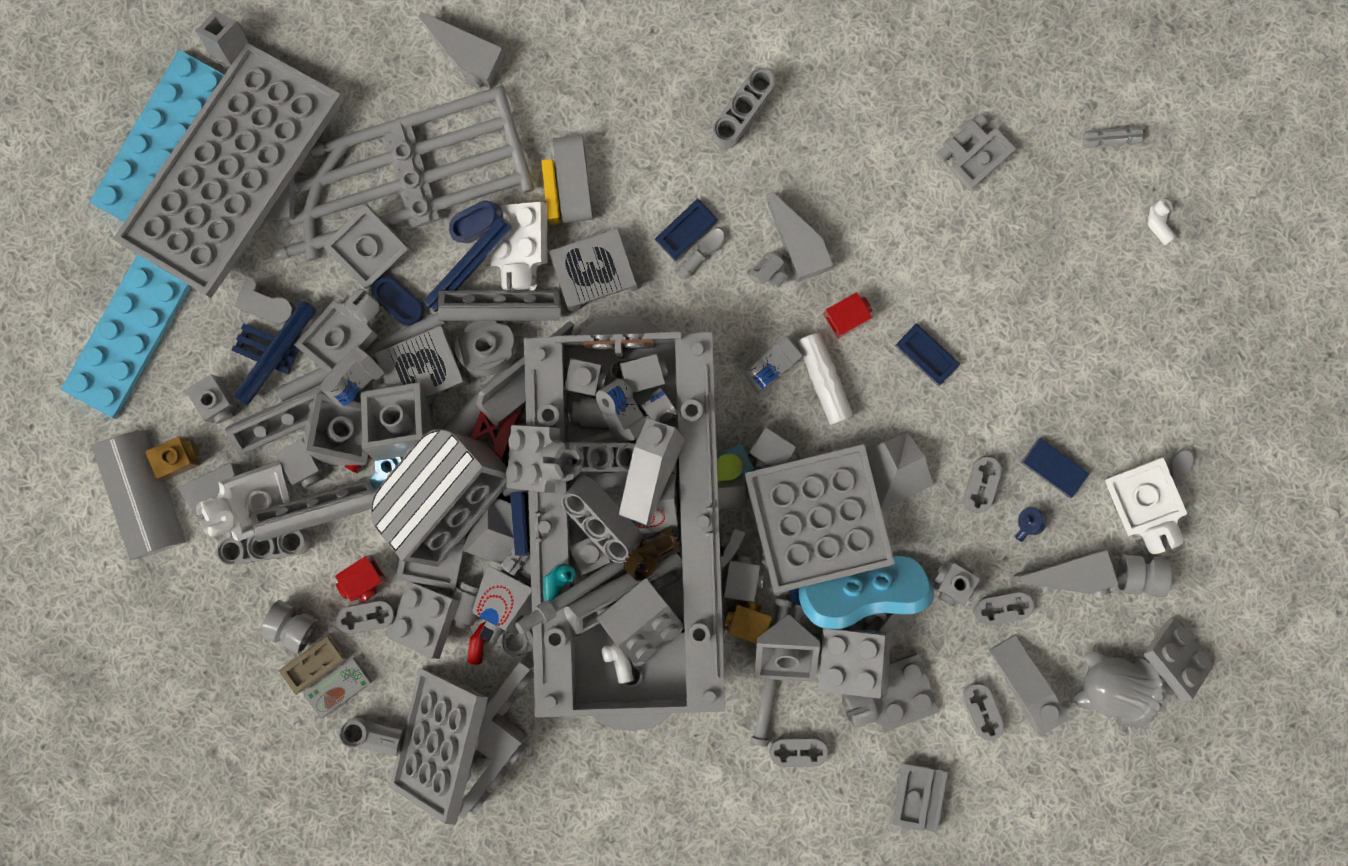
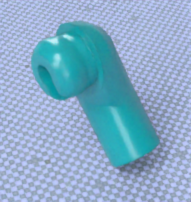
M565 563L556 565L544 577V601L550 602L559 596V590L575 578V570L572 566Z

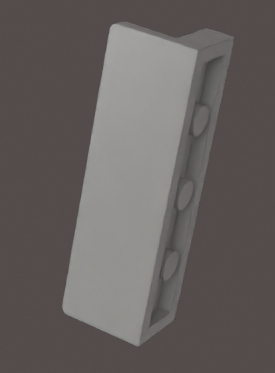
M571 321L567 322L549 337L572 335L574 324ZM524 357L479 392L476 406L496 427L526 404Z

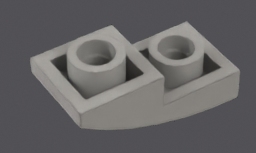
M733 529L731 534L725 533L720 544V549L724 550L723 555L720 556L721 570L736 553L746 533L737 529Z

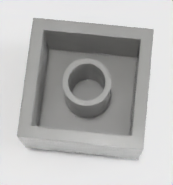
M644 579L596 618L615 644L635 664L650 658L655 648L664 641L673 639L678 634L679 629L684 626L647 579Z
M850 627L842 629L823 628L819 691L878 699L887 695L892 632Z

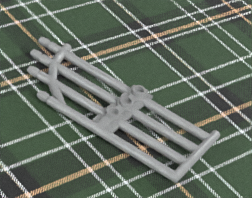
M503 85L326 141L324 144L314 145L310 150L313 157L325 155L327 152L330 154L315 176L300 180L298 183L294 182V195L299 194L300 191L305 192L309 190L304 210L295 212L294 220L275 221L277 229H285L290 227V225L303 223L304 241L291 244L289 247L279 248L274 253L277 260L287 259L291 255L296 256L302 253H306L307 261L317 260L319 258L317 249L323 247L338 230L316 236V218L398 192L401 193L405 209L380 217L389 226L409 220L411 228H415L440 220L438 210L521 184L523 193L535 190ZM494 100L496 101L500 117L417 143L413 126ZM504 128L509 145L425 171L421 154ZM384 136L388 149L387 153L335 169L350 146ZM511 156L513 157L517 173L434 199L429 182ZM392 164L396 181L318 205L324 185Z

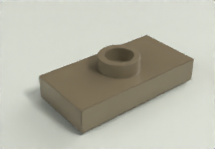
M328 634L278 671L294 694L298 695L348 658L332 635Z

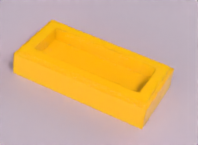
M552 159L541 160L545 200L547 203V219L550 225L560 224L562 221L556 166Z

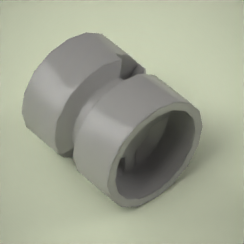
M1123 554L1120 557L1117 569V581L1119 584L1117 587L1119 592L1140 595L1144 591L1148 596L1166 597L1172 583V567L1169 559L1148 557L1145 561L1142 556Z
M277 600L268 611L259 634L274 643L281 640L284 648L300 654L309 643L316 629L318 619L303 611L296 614L295 607Z

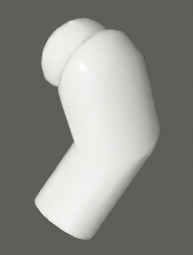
M1160 199L1154 202L1150 207L1148 227L1163 245H1166L1176 237L1175 233L1166 224L1168 213L1172 211V204L1167 199Z
M611 643L610 646H604L602 648L603 660L605 662L614 661L618 683L633 681L629 657L615 643Z

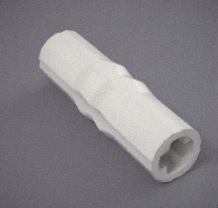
M814 333L798 340V347L803 355L809 377L813 382L815 392L820 399L829 425L853 417L852 410L842 388L841 380L837 375L835 365L830 358L821 333Z

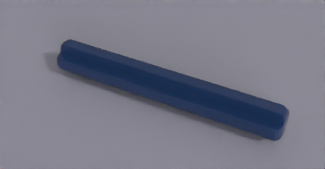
M502 217L498 218L425 298V305L433 312H437L439 291H457L512 231L511 224Z
M306 301L300 302L234 393V397L238 401L246 405L250 404L315 314L316 309Z

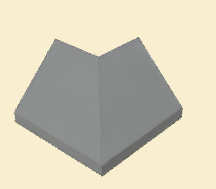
M316 393L304 429L305 452L327 465H366L368 454L362 449L361 403L352 401L346 406L339 407L327 395Z
M908 431L866 450L881 510L933 486L926 457Z
M496 498L471 527L462 550L501 564L507 555H512L510 551L514 547L511 503Z
M787 615L757 638L754 678L815 682L820 651L818 634L810 633L792 616Z

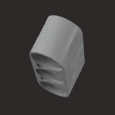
M765 67L754 69L716 119L713 126V140L718 147L722 149L734 147L767 103L775 85V77L770 69ZM757 80H764L768 83L769 87L759 90L753 83ZM745 103L751 107V111L742 114L736 110V106ZM723 127H729L734 131V135L724 138L718 131Z
M583 135L553 138L563 223L593 220Z
M570 442L581 451L583 460L572 459V465L582 466L580 472H629L635 444ZM594 449L600 456L597 465H594L590 458L591 452ZM623 450L627 451L629 455V461L626 465L621 462L620 458Z
M578 478L562 497V507L611 561L616 563L626 562L625 558H629L628 554L632 555V551L636 550L642 541V533L630 519L619 515L620 507L592 478Z
M304 529L268 539L270 550L265 555L260 551V542H257L255 535L240 541L230 537L219 543L216 554L218 559L226 565L258 562L304 554L309 550L312 539L310 534ZM294 533L300 538V545L296 550L292 549L289 545V538ZM233 543H236L240 548V554L236 559L230 555V547Z

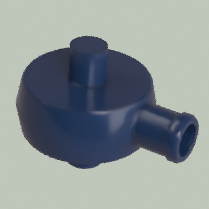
M1037 507L1024 509L1018 517L1020 530L1015 535V538L1023 542L1027 535L1033 536L1042 533L1047 526L1046 514Z

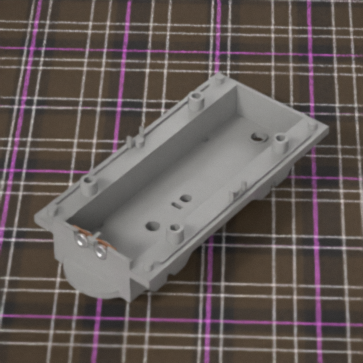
M615 316L596 321L584 328L579 335L524 338L526 426L560 428V440L562 442H574L609 432L610 429L580 428V425H573V400H581V397L591 396L564 390L570 359L602 365V373H607L606 387L618 379L613 375L612 371L616 363L629 362L657 354L658 360L664 359L669 377L663 378L665 384L662 386L633 393V399L637 404L661 388L677 411V415L663 424L675 427L686 439L678 456L679 477L676 478L680 503L679 533H676L675 537L678 536L676 540H680L682 546L681 551L677 553L682 559L681 579L658 591L676 616L683 620L682 632L674 640L661 644L662 649L657 650L643 666H634L629 658L631 667L639 671L640 679L634 684L618 683L614 661L605 662L603 660L602 648L606 645L610 646L611 643L615 642L599 623L583 633L575 635L566 619L564 608L556 612V617L543 624L541 622L533 627L535 718L593 716L596 721L613 729L637 731L656 726L668 719L672 713L725 712L713 332H660L656 326L640 318ZM637 404L639 410L641 411V413H642V415H643V417H644V416H645L644 413L642 412V410L640 409L639 405ZM579 474L570 481L558 480L555 485V493L528 491L532 612H534V607L544 602L543 579L556 565L565 563L572 566L575 570V578L559 590V595L589 577L581 575L569 548L571 546V534L572 545L589 538V536L572 518L570 525V516L564 510L561 503L562 497L580 478ZM621 492V493H618V494H614V495H623L624 492ZM658 532L642 533V541L649 539ZM623 569L583 596L621 577L627 572Z

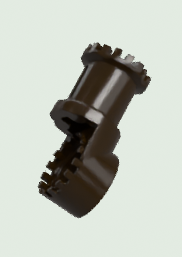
M668 527L663 529L658 536L650 540L644 539L641 541L640 548L633 550V554L629 553V558H625L626 562H623L624 570L636 581H642L649 577L656 565L660 563L661 558L670 553L681 551V542L676 540L678 539V536L675 537L676 532H673V529Z

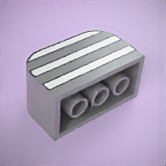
M446 430L430 431L408 449L406 456L397 467L388 473L387 479L376 491L371 504L372 522L376 530L402 561L438 567L505 489L507 484V466L488 445L481 441Z

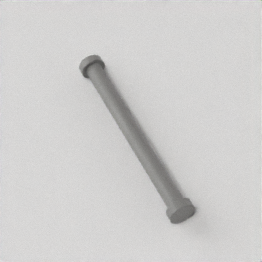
M776 598L775 605H778L774 625L789 614V608H793V601ZM764 679L755 735L751 736V744L768 747L769 740L766 737L777 679Z

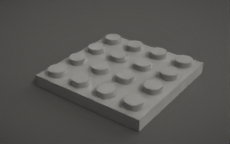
M865 444L744 473L774 594L895 565Z
M420 668L390 788L444 824L456 825L458 816L463 809V796L466 784L471 776V764L474 751L479 744V731L482 719L487 712L486 703L488 697L434 671Z

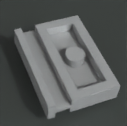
M902 762L892 824L937 833L948 772L943 769H934L932 767Z

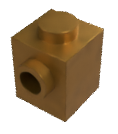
M178 436L145 451L156 479L168 480L200 466L197 457L200 456L199 450L192 440L189 441V438Z
M744 601L743 605L736 603L735 609H728L724 626L728 627L727 634L757 644V638L769 629L772 616L761 612V605Z

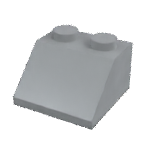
M420 382L361 392L362 449L375 461L405 457L411 446L416 444L423 435L433 431L432 419Z

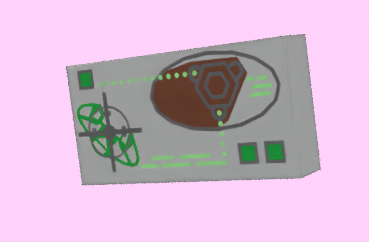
M352 658L303 695L320 719H322L372 683V680L357 659Z

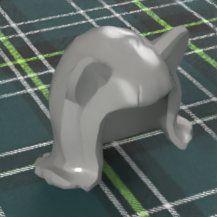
M1086 652L1084 658L1089 668L1084 679L1083 690L1075 694L1072 701L1081 708L1095 709L1104 716L1116 717V723L1124 728H1139L1154 721L1158 712L1163 708L1162 702L1165 700L1164 693L1166 688L1164 687V679L1152 664L1140 656L1134 657L1133 662L1124 658H1108L1099 652Z

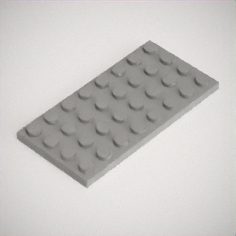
M246 43L113 239L209 298H212L344 101V97L337 91Z

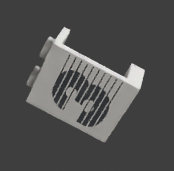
M618 228L549 251L569 312L581 309V304L630 288L631 291L637 290L636 282L641 280L635 263L629 264L626 254L631 252L626 235L620 237Z
M442 326L374 354L377 360L376 364L385 372L380 379L385 380L387 387L420 382L425 398H428L449 388H461L470 384L463 367L456 357L455 346L449 331Z

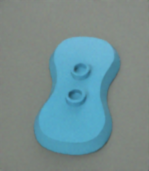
M893 556L895 565L799 588V600L804 613L815 625L827 629H842L873 614H915L921 612L931 605L934 599V589L929 576L918 562L910 557Z

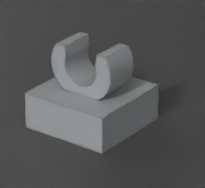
M766 253L747 275L756 283L765 284L768 281L772 286L776 285L779 288L786 280V277L778 271L784 261L777 254Z

